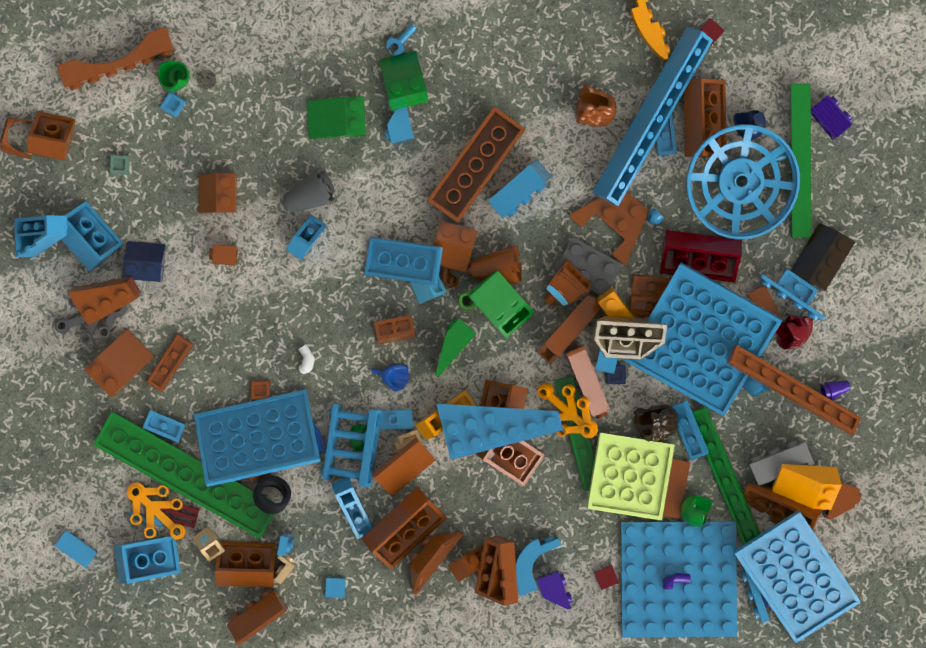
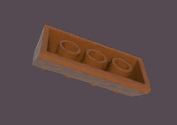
M705 78L691 79L683 92L685 157H693L698 147L709 136L726 128V81ZM726 133L715 138L720 147L727 144ZM709 144L702 150L698 158L711 157L714 151Z
M417 487L362 538V541L389 569H392L447 517Z

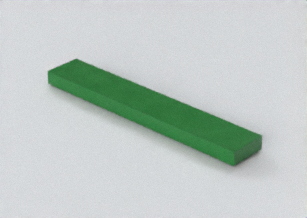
M574 376L555 380L559 399L567 406V398L562 394V389L568 384L574 386L577 414L582 417V410L577 407L579 395ZM572 420L565 421L567 426L577 425ZM570 433L569 437L584 491H588L595 459L590 438H585L581 433Z

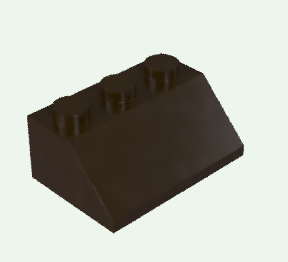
M819 223L790 271L820 291H826L855 244V241L839 231Z

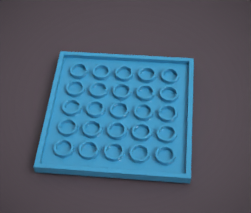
M681 262L647 319L668 325L665 344L656 348L641 360L624 359V361L720 415L725 416L748 378V375L727 364L733 346L738 345L760 358L780 326L782 318Z
M685 521L621 522L622 638L737 637V557L733 552L737 549L735 521H706L700 527L689 525ZM675 573L690 574V583H673V589L663 588L662 580L664 577Z

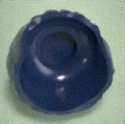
M758 110L741 112L734 115V124H751L766 128V118L764 113ZM736 130L738 135L743 138L745 130ZM753 131L751 140L760 137L763 133Z

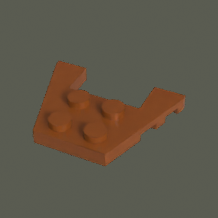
M626 192L619 206L598 198L570 214L569 218L582 228L593 214L600 217L624 239L611 255L625 266L649 210L631 194Z

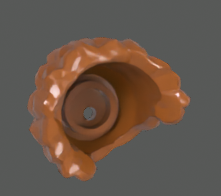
M584 84L579 92V99L577 101L576 122L582 125L588 124L591 127L609 125L616 115V101L614 97L600 89L596 90L594 87Z

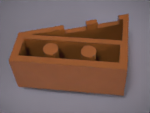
M132 276L108 280L107 282L91 283L90 285L73 286L68 295L87 325H90L133 302L142 292Z
M502 536L485 538L474 593L503 606L518 603L514 541Z

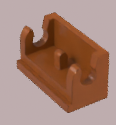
M412 315L374 322L379 345L416 338Z

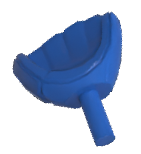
M391 364L384 371L375 368L371 370V373L381 375L382 381L395 392L403 390L408 384L409 372L408 366L405 364Z

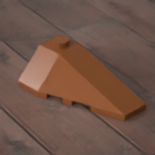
M748 483L744 492L747 503L760 513L766 512L772 517L770 521L774 524L799 510L814 531L823 511L822 509H812L772 492V488Z

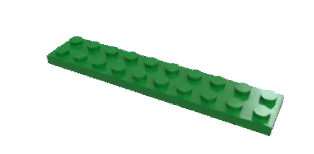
M113 411L93 444L95 447L259 539L262 538L275 515L261 511L254 503V490L238 481L207 487L202 461ZM264 497L267 501L272 502V503H275V502L271 501L270 499Z

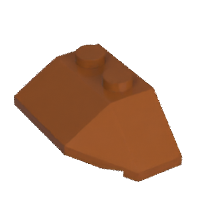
M453 531L433 534L431 537L427 536L421 543L423 546L421 551H415L410 557L412 589L415 595L418 594L462 537L463 532Z

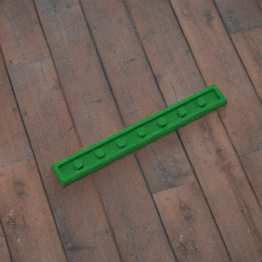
M810 83L790 84L791 150L796 157L800 172V189L797 200L791 210V237H811Z
M705 406L692 412L709 451V454L705 456L730 515L736 523V529L744 545L761 533L709 410Z

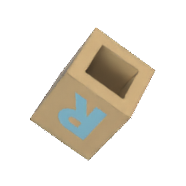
M209 526L193 537L200 552L209 562L225 551L218 537Z

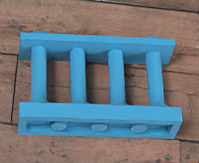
M333 404L329 412L331 422L325 463L321 468L322 480H332V475L357 479L359 481L358 486L372 487L373 476L371 474L374 472L382 410L370 409L369 413L362 414L342 411L343 404ZM341 418L366 422V432L359 433L339 430ZM338 437L363 441L365 443L364 451L355 452L337 449ZM335 456L360 460L362 462L361 470L352 471L334 468Z

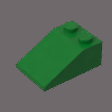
M416 51L379 60L391 111L429 102Z
M364 96L307 101L309 139L366 137Z
M453 319L446 327L448 331L435 374L437 377L443 373L476 335L460 319L457 321Z

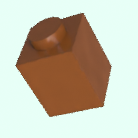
M213 244V248H210L209 260H212V264L237 266L238 247Z

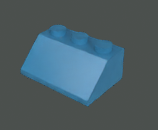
M87 201L64 215L66 216L68 228L67 235L61 240L89 272L100 266L124 245Z

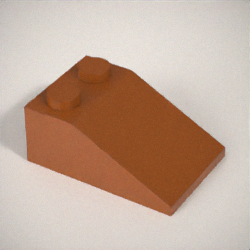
M127 329L84 371L112 398L155 356Z
M525 441L475 454L523 487L545 456Z

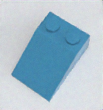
M171 536L113 545L119 583L130 584L181 573L176 539Z

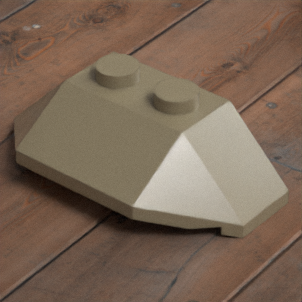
M605 316L596 319L593 339L606 358L641 360L656 348L665 344L668 325L641 318Z

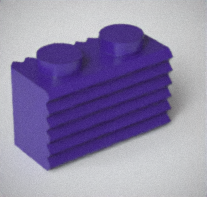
M827 95L811 108V115L829 137L834 140L853 125L851 122L852 117L848 112L841 111L838 107L840 103L834 96L830 97Z

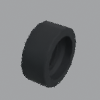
M273 475L262 478L253 492L255 505L261 511L268 514L280 513L286 508L291 499L289 484L284 479ZM264 487H274L282 493L283 500L279 503L269 502L262 496L261 491Z

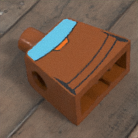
M566 259L548 281L545 288L549 293L544 296V299L549 305H553L558 301L562 306H567L589 293L592 284Z

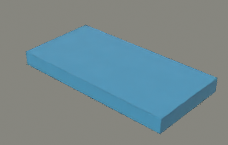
M370 237L364 275L437 286L443 247Z

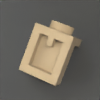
M418 430L392 439L391 447L393 452L396 454L414 438H417L423 444Z
M288 554L285 557L279 555L277 557L286 564L285 567L281 565L275 572L277 575L275 581L279 584L283 583L296 565L293 563L294 558Z

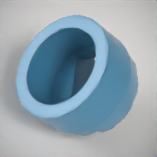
M655 208L647 215L648 221L653 225H657L664 220Z

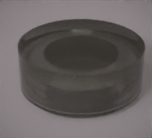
M203 70L197 76V83L202 89H212L216 84V76L210 70Z

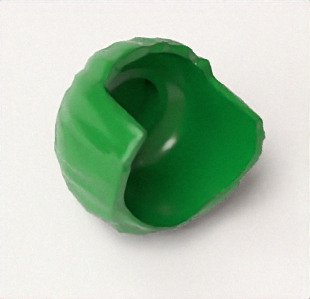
M165 61L158 68V81L161 87L167 91H179L189 82L190 71L180 61Z
M690 495L685 498L681 504L680 511L683 520L695 527L704 525L707 520V514L712 506V500L699 495Z

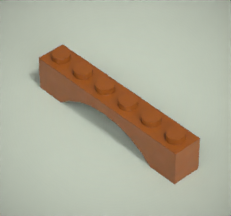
M163 27L147 33L135 50L119 60L109 63L92 64L74 59L57 65L64 88L73 91L81 88V84L86 82L89 84L99 82L100 77L106 76L110 78L118 74L117 71L123 69L125 71L133 70L136 68L135 65L143 63V65L154 62L153 58L159 56L161 58L169 57L172 55L171 52L175 51L168 29Z

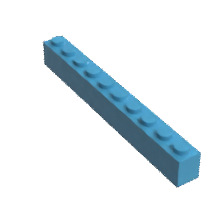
M686 27L592 191L602 200L619 206L713 42L703 31Z

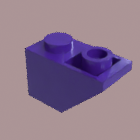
M557 570L536 578L543 598L567 610L571 609L570 603H573L570 592H565L563 585L567 583L564 574H559Z

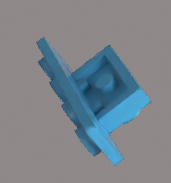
M785 269L777 283L765 275L759 274L758 278L761 279L760 283L767 288L773 287L776 289L778 296L783 299L787 297L792 300V305L797 309L801 310L804 308L809 312L807 315L815 321L818 319L824 320L825 316L809 306L819 291L788 269Z

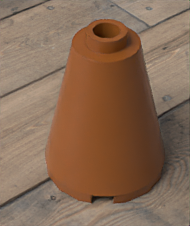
M516 245L509 246L472 260L471 264L468 265L469 276L476 280H485L497 269L508 283H520L522 281V264L519 263L518 259L520 257L518 247Z

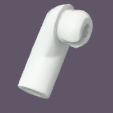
M306 344L298 349L303 356L302 364L299 366V371L302 374L309 373L315 361L313 354Z

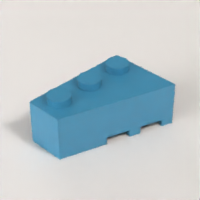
M537 159L488 200V202L502 218L507 215L512 217L518 211L516 207L521 203L523 205L527 204L532 199L530 195L535 191L537 193L542 191L547 186L545 183L552 178V175Z
M45 215L14 219L15 257H36L67 235L68 228L66 216Z

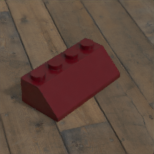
M666 230L659 273L674 275L679 264L682 262L712 280L735 283L742 257V239Z

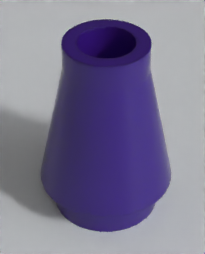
M848 380L825 382L824 385H821L820 390L823 396L833 400L850 391L851 387Z

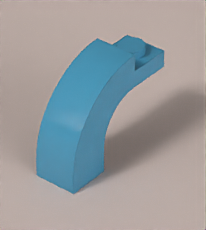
M549 536L543 539L544 543L540 544L538 538H535L528 542L518 554L516 559V577L520 596L538 589L532 573L533 564L541 554L561 546L558 537Z

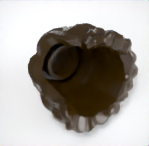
M663 404L651 406L649 409L637 408L634 411V422L638 426L637 430L647 442L665 440L667 437L675 434L678 429V413L672 406Z

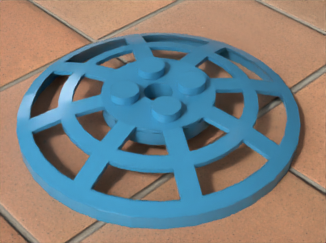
M751 124L728 126L709 136L694 153L686 175L687 197L696 217L716 234L732 239L756 238L778 227L793 209L800 189L799 166L789 145L774 132ZM745 130L743 141L730 142L722 147L715 141V138L727 132ZM753 131L769 136L780 146L769 152L763 146L751 142ZM709 144L714 153L708 159L703 173H692L698 156ZM741 147L739 158L729 160L724 153L731 148ZM749 147L760 151L765 156L757 162L748 159ZM784 152L791 165L792 182L781 181L780 169L775 160L776 157ZM718 157L724 166L719 174H708L711 165ZM769 162L773 168L774 180L764 179L761 169ZM739 176H745L746 182L742 186H738L736 183ZM691 181H702V191L707 204L700 211L693 199ZM707 181L718 182L720 192L714 198L710 197ZM763 187H772L773 190L770 197L763 204L758 196L762 192ZM779 188L791 190L785 207L775 218L768 208L775 201ZM724 198L733 202L732 214L723 211L717 206ZM753 202L757 207V210L751 213L740 214L741 204ZM713 209L720 216L732 220L731 231L716 227L705 216ZM762 214L769 222L759 229L739 232L740 221L753 219Z

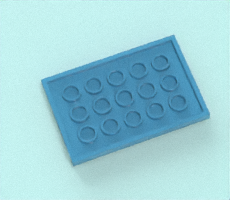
M306 389L194 414L207 487L321 462Z
M799 510L733 551L795 643L861 603Z

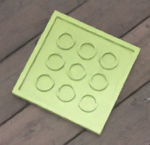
M599 432L586 508L662 520L675 445L657 441L647 442L645 439Z

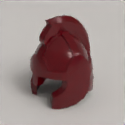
M788 316L785 321L781 322L775 332L777 334L776 342L778 346L784 350L796 349L802 346L812 333L813 319L806 316Z

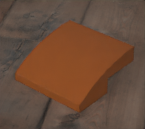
M633 274L630 300L631 313L633 315L649 317L671 278Z

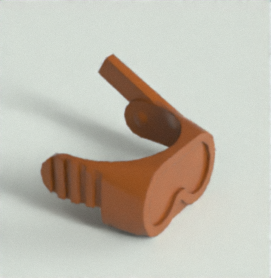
M7 117L0 139V150L8 154L31 159L32 155L14 149L8 143L7 132L10 126L16 122L21 121L31 124L32 121Z

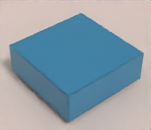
M169 91L160 108L177 118L186 101Z
M326 577L325 597L345 598L346 578Z

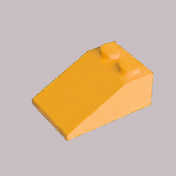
M781 464L772 487V492L812 509L831 510L842 486L838 467Z

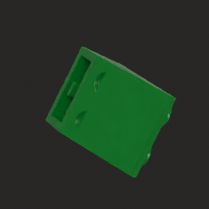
M497 269L468 295L506 339L535 313Z

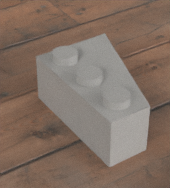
M794 440L787 443V447L780 450L777 447L768 451L769 455L763 458L762 455L751 458L752 462L748 463L756 485L760 486L775 480L781 464L809 466L815 464L806 442Z

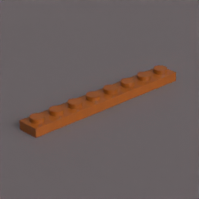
M738 345L733 346L727 364L847 434L855 435L861 417Z

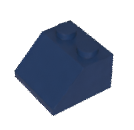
M127 241L123 258L122 278L132 276L133 280L163 282L166 244Z

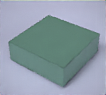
M110 154L109 174L129 175L130 156Z

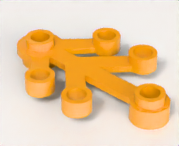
M545 382L538 387V396L542 399H548L563 412L559 413L561 421L572 420L577 424L574 426L562 424L565 433L559 431L557 432L559 436L564 437L570 433H581L585 438H593L597 434L598 425L594 420H591L589 411L590 401L587 397H581L577 400V407L582 410V417L577 414L574 396L575 388L573 385L568 384L562 389V394L567 398L568 406L554 394L552 384Z
M136 482L130 484L127 488V496L133 501V515L130 517L131 523L133 525H140L142 523L143 517L140 515V504L142 503L146 506L145 537L154 538L157 532L154 527L155 515L170 529L172 538L178 540L184 538L186 528L181 524H175L160 510H180L183 507L182 500L151 501L147 497L148 495L166 497L169 494V488L164 485L158 488H145L144 485ZM136 488L139 490L137 496L133 494V490ZM165 488L166 494H160V489ZM175 501L180 502V506L178 508L174 507ZM135 516H139L140 521L138 523H135L133 521V518ZM176 528H179L181 531L179 535L174 534ZM149 529H152L154 532L152 536L147 534Z

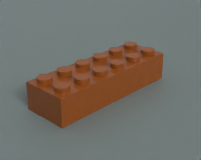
M494 106L427 199V202L458 224L525 132V128Z

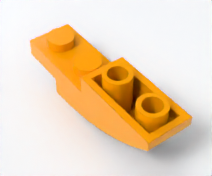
M635 0L637 7L632 8L630 13L637 31L649 49L663 62L669 59L668 55H671L669 45L664 43L663 37L666 34L663 25L660 26L659 21L651 23L653 15L651 9H647L646 2L648 0Z

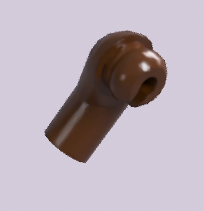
M440 266V280L447 287L453 288L457 286L458 279L449 272L450 269Z

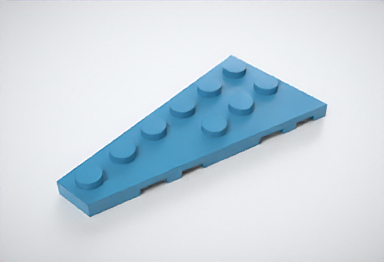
M436 403L451 460L563 431L559 411Z

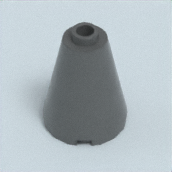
M321 167L315 169L283 195L281 202L286 211L289 210L293 213L337 202V196L333 198L332 194L335 192L334 186L327 173L320 172L322 170Z

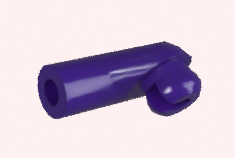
M675 573L664 577L662 580L663 588L673 589V583H690L691 576L689 573Z

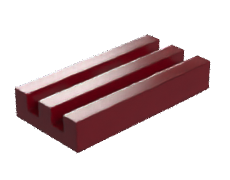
M174 502V507L178 508L180 504ZM183 505L181 509L194 512V516L171 509H160L162 512L191 519L192 523L169 517L174 523L195 528L200 510Z

